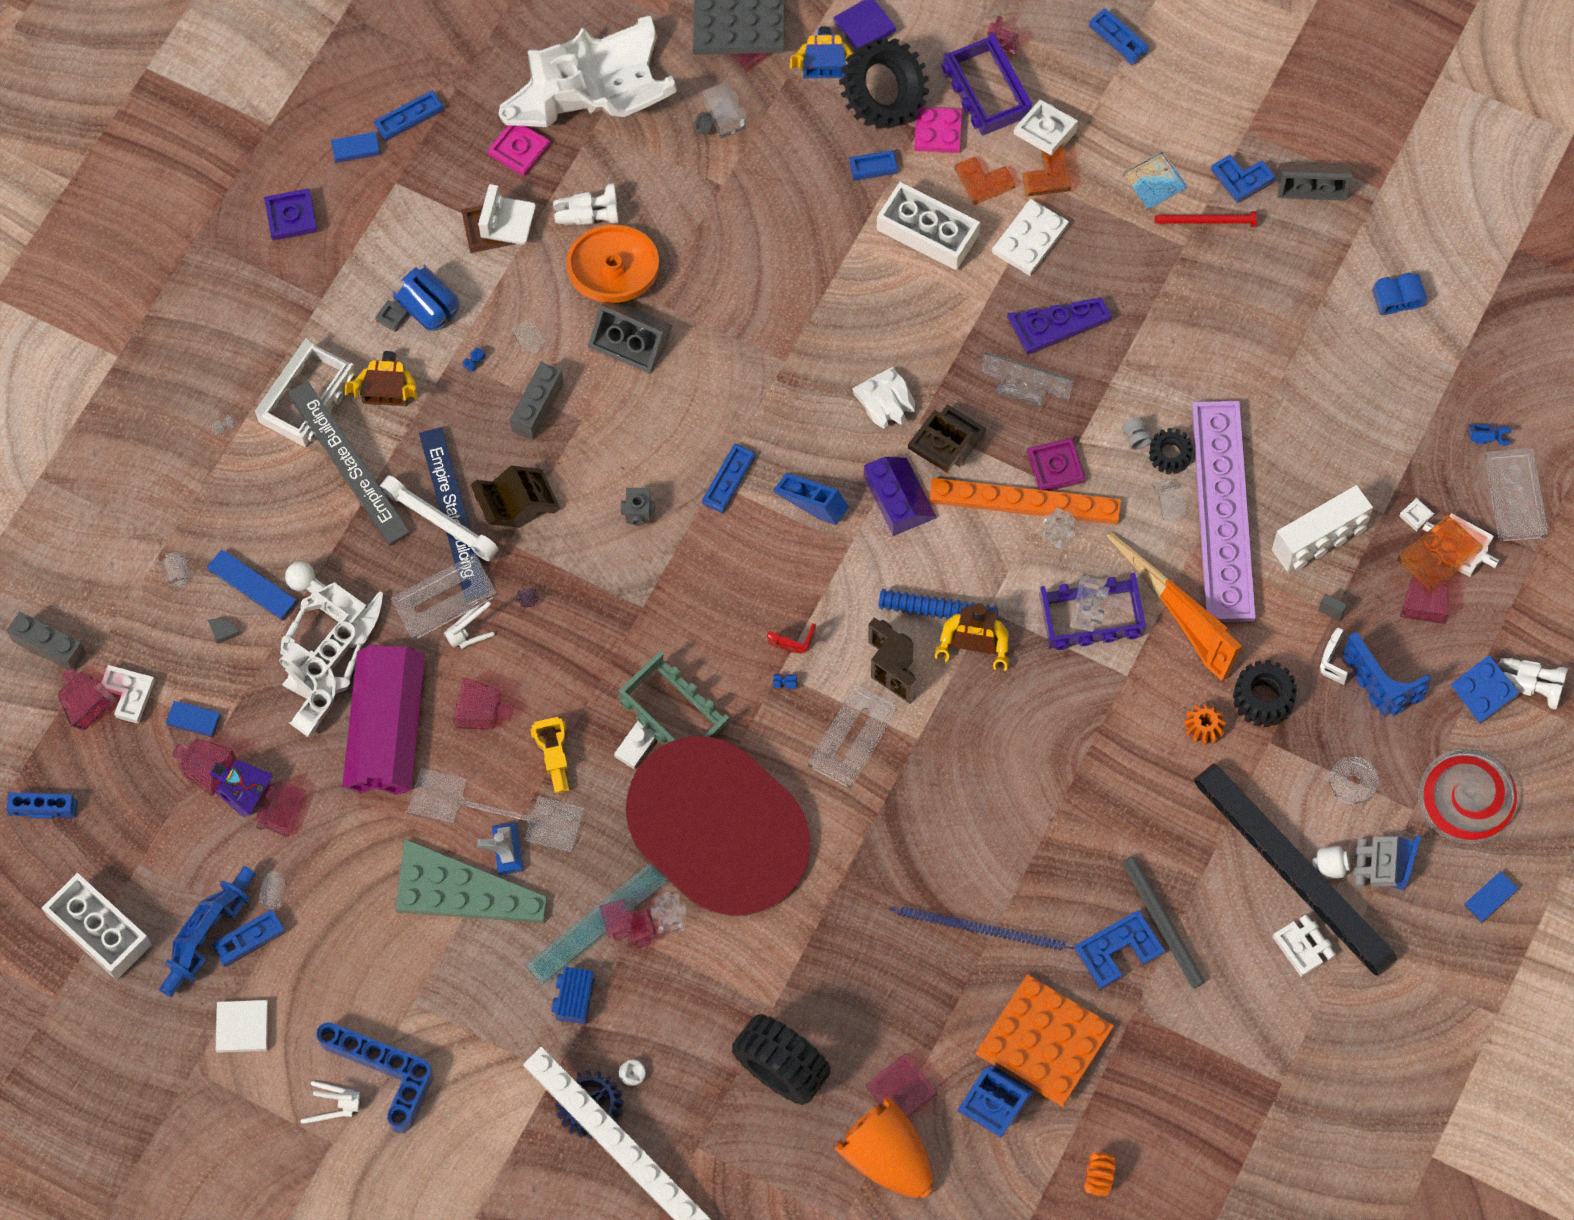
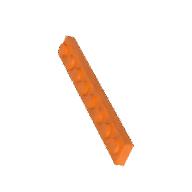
M932 478L929 503L1118 524L1121 499Z

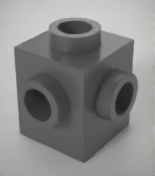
M626 488V501H621V515H625L626 523L634 526L650 524V515H655V501H651L650 488Z

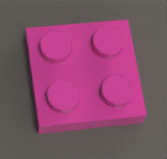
M918 108L920 112L916 115L914 151L960 153L962 109Z

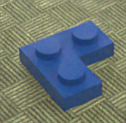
M1231 155L1211 165V171L1237 203L1275 181V175L1263 160L1244 171Z

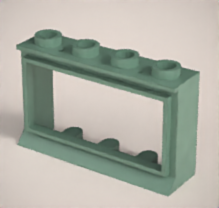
M661 651L619 690V703L626 710L629 711L631 709L637 715L636 719L642 726H649L654 731V737L662 744H667L676 739L630 696L655 670L665 677L714 724L703 737L714 738L729 723V716L725 714L722 717L715 710V704L710 699L705 701L697 693L698 688L693 683L688 684L680 677L681 672L677 667L673 666L671 668L663 660V653Z

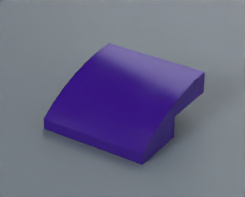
M863 0L833 17L834 24L846 34L847 41L855 49L875 39L877 41L897 31L890 18L875 0Z

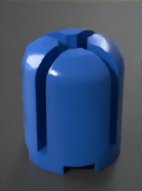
M425 264L424 268L420 270L415 267L401 280L404 284L398 294L395 291L393 292L392 297L429 331L443 328L446 325L445 319L450 322L455 317L460 304L458 296Z

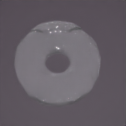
M1357 756L1344 757L1336 762L1331 769L1329 785L1335 797L1344 803L1352 805L1370 800L1377 791L1379 783L1377 770L1372 763ZM1352 775L1357 776L1361 783L1353 786L1348 783L1347 778Z

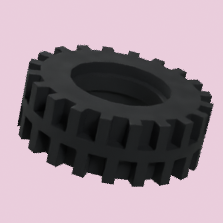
M887 37L877 41L875 39L855 49L854 53L845 59L848 64L843 66L840 71L845 74V77L839 79V85H844L845 87L841 97H847L849 104L846 105V108L848 110L853 108L856 111V114L853 116L856 120L864 118V125L866 126L875 124V129H882L884 127L888 129L910 120L911 117L916 116L920 112L918 108L926 103L922 98L929 94V89L924 87V83L929 81V75H923L922 69L926 68L925 63H918L917 58L920 55L917 51L911 54L908 51L910 45L906 43L900 46L899 39L895 38L888 41ZM872 65H884L895 75L898 82V95L892 104H881L870 95L866 86V75Z

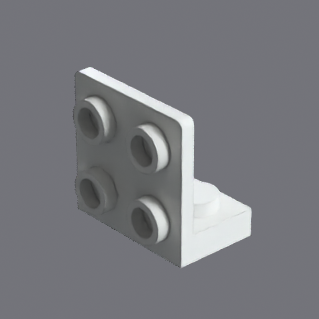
M489 184L479 220L481 237L525 245L536 208L535 203L503 198L499 194L498 186Z

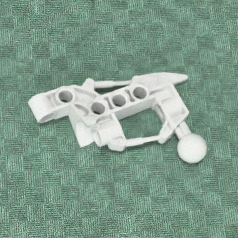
M299 561L294 562L287 568L285 580L291 589L296 591L308 590L312 594L301 601L300 611L295 621L292 622L286 635L282 637L280 654L283 656L279 659V662L289 674L282 685L307 699L289 724L309 738L328 714L334 702L335 694L346 691L349 688L350 679L356 665L357 651L365 646L375 627L382 605L383 593L378 592L366 608L364 603L335 582L325 586L315 578L314 569L309 563ZM321 609L338 621V624L314 652H309L299 644H296L292 638L304 612ZM341 632H345L350 637L347 639H342L338 636V634ZM350 648H356L344 676L334 677L332 673L333 668ZM331 650L335 655L328 657L323 652ZM317 668L321 673L313 675L309 672V669ZM322 700L326 705L318 707L313 702Z

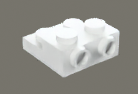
M1039 100L1014 128V135L1052 156L1060 145L1064 147L1076 133L1078 121L1071 115L1059 111L1053 105Z

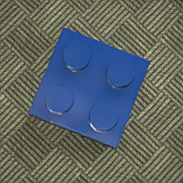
M1490 655L1450 684L1481 724L1520 695Z

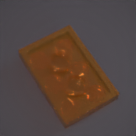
M1447 515L1398 555L1397 561L1430 591H1433L1481 552L1483 545Z

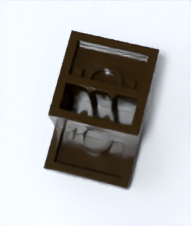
M947 404L941 413L934 409L909 442L908 449L948 473L954 464L958 467L963 464L986 433V428Z
M511 465L493 481L475 480L471 484L475 499L479 502L484 518L489 525L520 528L538 512L555 513L560 509L542 469Z
M874 617L868 624V643L877 648L878 651L871 659V678L910 704L916 697V678L908 670V667L913 662L914 643L906 634H899L894 631L888 622L884 620L879 621Z

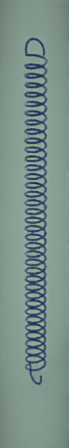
M902 906V908H901V910H900V913H899V908L889 907V909H890V908L898 909V911H897L898 916H900L901 911H902V917H904L905 914H906V911H907V918H909L910 914H911V918H912L913 908H911L910 913H909V915H908V907H907L906 910H905V913H904V915H903V909H904L903 906ZM917 909L915 910V913H914V915H913V918H914V916H915V914H916V920H918V918H919V916H920V920L922 921V920L924 919V916H925V922H927L928 919H929V916H930V923H932L933 919H934V923H935V924H936L937 921H938V918H937V920H936V922H935L936 913H934L932 920H931V912L929 913L927 920H926V914H927L926 911H925V913H924V915H923V918H922V910H920V913H919V915H918V918H917ZM943 915L941 920V923L943 921L944 926L946 925L945 915ZM949 916L946 920V923L948 921V927L951 926V923L953 921V928H955L957 923V928L959 929L962 923V930H964L966 926V929L968 931L971 926V932H973L976 926V933H978L980 928V933L982 934L985 928V935H987L990 928V936L994 931V936L996 937L999 931V938H1001L1003 933V938L1005 939L1008 933V940H1010L1013 933V941L1017 936V941L1019 942L1022 936V943H1024L1027 936V944L1029 943L1031 938V945H1033L1036 938V946H1038L1040 941V946L1042 947L1045 941V948H1047L1050 941V949L1052 948L1053 944L1055 950L1057 949L1058 944L1059 951H1061L1063 944L1065 947V941H1063L1060 948V940L1056 945V939L1053 940V943L1051 945V938H1049L1048 943L1046 945V937L1044 938L1042 943V936H1040L1037 943V935H1035V938L1032 943V934L1030 935V938L1028 940V933H1026L1025 938L1023 940V932L1021 933L1019 938V931H1017L1014 938V930H1012L1009 938V929L1007 930L1005 935V928H1003L1002 933L1000 935L999 927L995 935L996 926L993 927L991 933V925H989L986 933V924L984 925L982 930V923H980L977 930V922H975L974 928L972 930V921L970 922L968 928V920H966L963 928V919L961 920L959 927V918H957L955 925L954 917L952 918L950 925Z

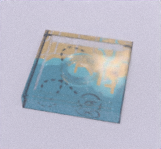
M1163 151L1123 172V176L1147 209L1156 206L1187 188V184Z

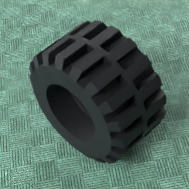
M1261 660L1256 661L1254 666L1250 663L1246 666L1245 670L1240 672L1239 678H1237L1233 692V698H1235L1234 707H1238L1237 713L1239 716L1245 715L1244 720L1246 722L1254 721V726H1259V723H1262L1264 727H1269L1270 723H1273L1274 726L1278 725L1280 719L1284 721L1288 713L1290 714L1297 695V684H1294L1295 678L1293 675L1288 676L1289 670L1286 667L1284 669L1280 668V663L1276 662L1275 665H1272L1271 660H1266L1265 664H1262ZM1259 685L1269 686L1276 691L1279 698L1272 702H1263L1252 694L1251 689Z

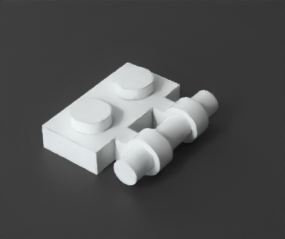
M1308 914L1299 919L1304 926L1303 928L1299 929L1296 923L1292 922L1273 934V939L1300 977L1305 976L1322 965L1323 961L1319 954L1323 953L1328 960L1336 956V953L1331 948L1333 945L1329 939L1323 937L1318 930L1320 928L1316 921H1312ZM1310 935L1317 945L1312 947L1306 936Z

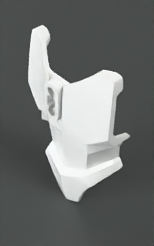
M650 16L638 19V23L635 26L602 39L592 38L582 28L574 39L564 44H558L541 51L529 50L528 59L531 79L519 92L500 105L499 117L501 121L507 126L548 127L557 120L559 113L587 108L590 114L602 110L611 116L625 117L677 92L672 76L666 77L665 80H654L651 76L649 64L657 40L652 18Z

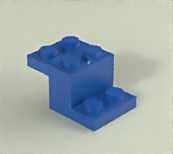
M991 1064L989 1069L984 1068L959 1106L958 1112L999 1138H1002L1010 1124L1014 1126L1036 1091Z

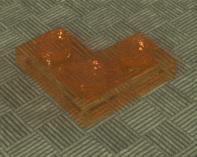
M1064 147L1058 148L1052 156L1044 151L1041 152L1044 170L1022 172L1026 197L1071 191Z
M975 156L954 165V170L974 205L1015 189L1016 184L1006 166L985 174Z

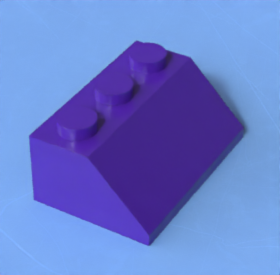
M885 456L864 465V479L893 536L936 519V515L907 458Z

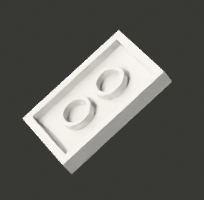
M1030 199L992 248V254L1031 276L1066 230L1069 221Z

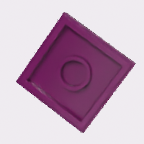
M1073 438L1027 448L1028 458L1038 490L1052 491L1085 483V475Z

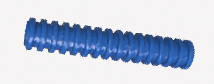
M883 588L880 592L878 607L881 610L887 608L888 611L894 609L895 612L902 610V613L909 611V614H913V612H916L917 615L923 613L924 616L929 614L933 618L936 615L940 619L946 617L948 620L953 615L960 614L962 607H972L975 602L968 604V601L960 603V600L953 602V599L947 601L942 597L940 600L936 596L934 598H931L930 595L923 597V594L916 596V593L908 595V592L901 594V591L895 593L891 589L888 592ZM989 604L985 606L986 610L995 611L998 616L997 606L994 605V608L990 607Z

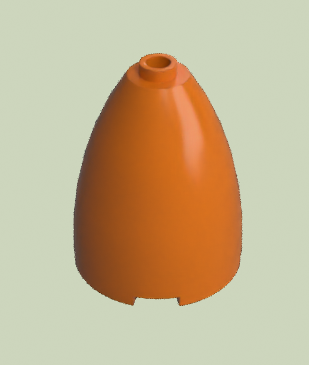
M888 1095L883 1099L882 1107L879 1105L872 1107L848 1130L845 1135V1142L843 1143L840 1139L833 1148L852 1167L876 1184L900 1195L915 1199L920 1196L923 1199L934 1189L931 1186L934 1179L927 1152L911 1121L893 1098Z

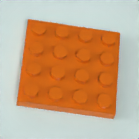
M1027 974L977 1049L976 1055L1063 1107L1113 1030L1114 1025Z

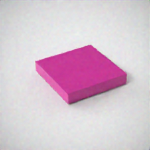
M507 126L487 150V154L522 176H525L549 147L551 141L528 126Z

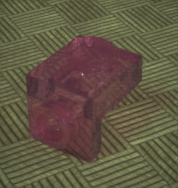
M998 16L995 23L991 22L987 35L993 32L1002 50L1015 54L1018 47L1019 34L1002 29L1003 17Z
M643 909L624 917L630 936L627 939L628 944L642 948L652 943L651 940L658 937L649 909Z

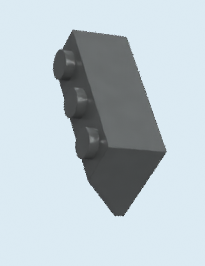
M1295 162L1280 163L1277 173V198L1346 201L1352 180L1349 165H1341L1339 163L1331 165L1315 162L1308 164H1298Z
M606 301L600 305L588 347L647 373H651L667 345L673 325L621 302L611 303Z

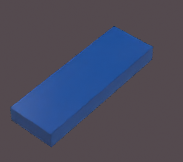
M431 90L374 120V125L386 142L443 112L444 106L434 91Z
M734 443L704 495L702 504L723 514L756 457V453Z

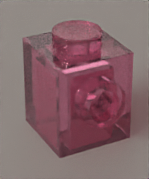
M621 899L599 906L608 939L621 940L628 937V933L632 932L631 925L635 924L632 910H626L624 900Z

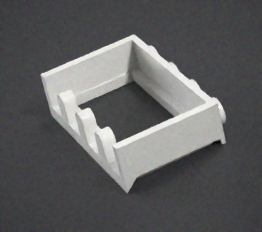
M305 338L255 410L260 424L304 447H307L309 442L314 441L316 438L305 421L298 429L269 413L278 406L280 397L285 390L291 387V381L298 371L301 372L307 358L311 355L339 370L320 398L330 414L335 404L338 405L343 399L345 383L354 381L356 378L353 363L350 364L312 344L307 338Z

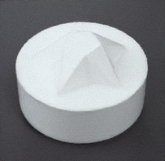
M629 1060L623 1063L619 1069L620 1080L627 1086H635L645 1078V1068L637 1060Z

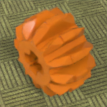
M1207 703L1203 704L1202 709L1195 705L1193 712H1187V720L1184 721V726L1188 728L1186 730L1187 736L1194 735V743L1201 739L1202 744L1206 745L1207 739H1209L1214 744L1217 737L1221 738L1224 731L1222 729L1226 727V722L1222 720L1224 717L1223 712L1216 713V705L1211 709H1208Z
M1092 1152L1088 1160L1084 1183L1087 1193L1095 1196H1107L1110 1193L1116 1164L1114 1155H1109L1105 1152Z

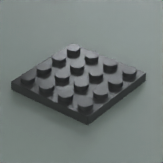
M694 0L693 55L784 53V0Z

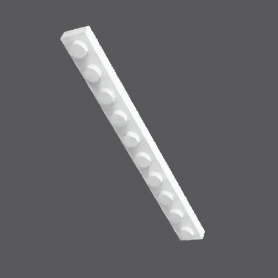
M542 1047L523 1064L528 1072L673 1220H711Z

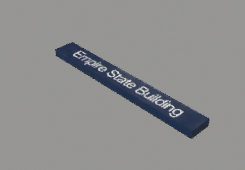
M442 427L420 432V440L440 511L470 530ZM446 532L465 602L489 596L477 554L471 547Z

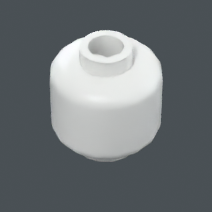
M1340 846L1320 848L1317 852V858H1312L1313 867L1326 880L1343 878L1346 875V871H1350L1348 852L1343 851Z

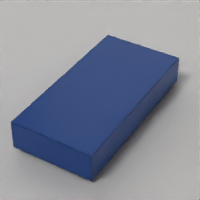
M376 132L331 140L335 163L380 155Z
M894 150L849 157L853 181L898 174Z
M174 701L166 724L167 726L213 737L221 715L219 712Z
M1500 871L1465 902L1464 906L1482 923L1514 895L1518 888Z

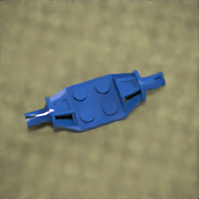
M243 866L232 883L221 881L219 885L223 890L200 901L172 942V960L165 962L171 972L161 987H159L163 994L172 998L183 980L190 982L196 980L195 974L206 961V958L195 949L196 946H200L205 941L207 930L211 925L214 926L218 922L221 914L227 918H235L243 904L249 903L250 898L244 891L256 876L253 870ZM236 898L235 902L232 904L230 908L226 906L228 903H230L232 900Z

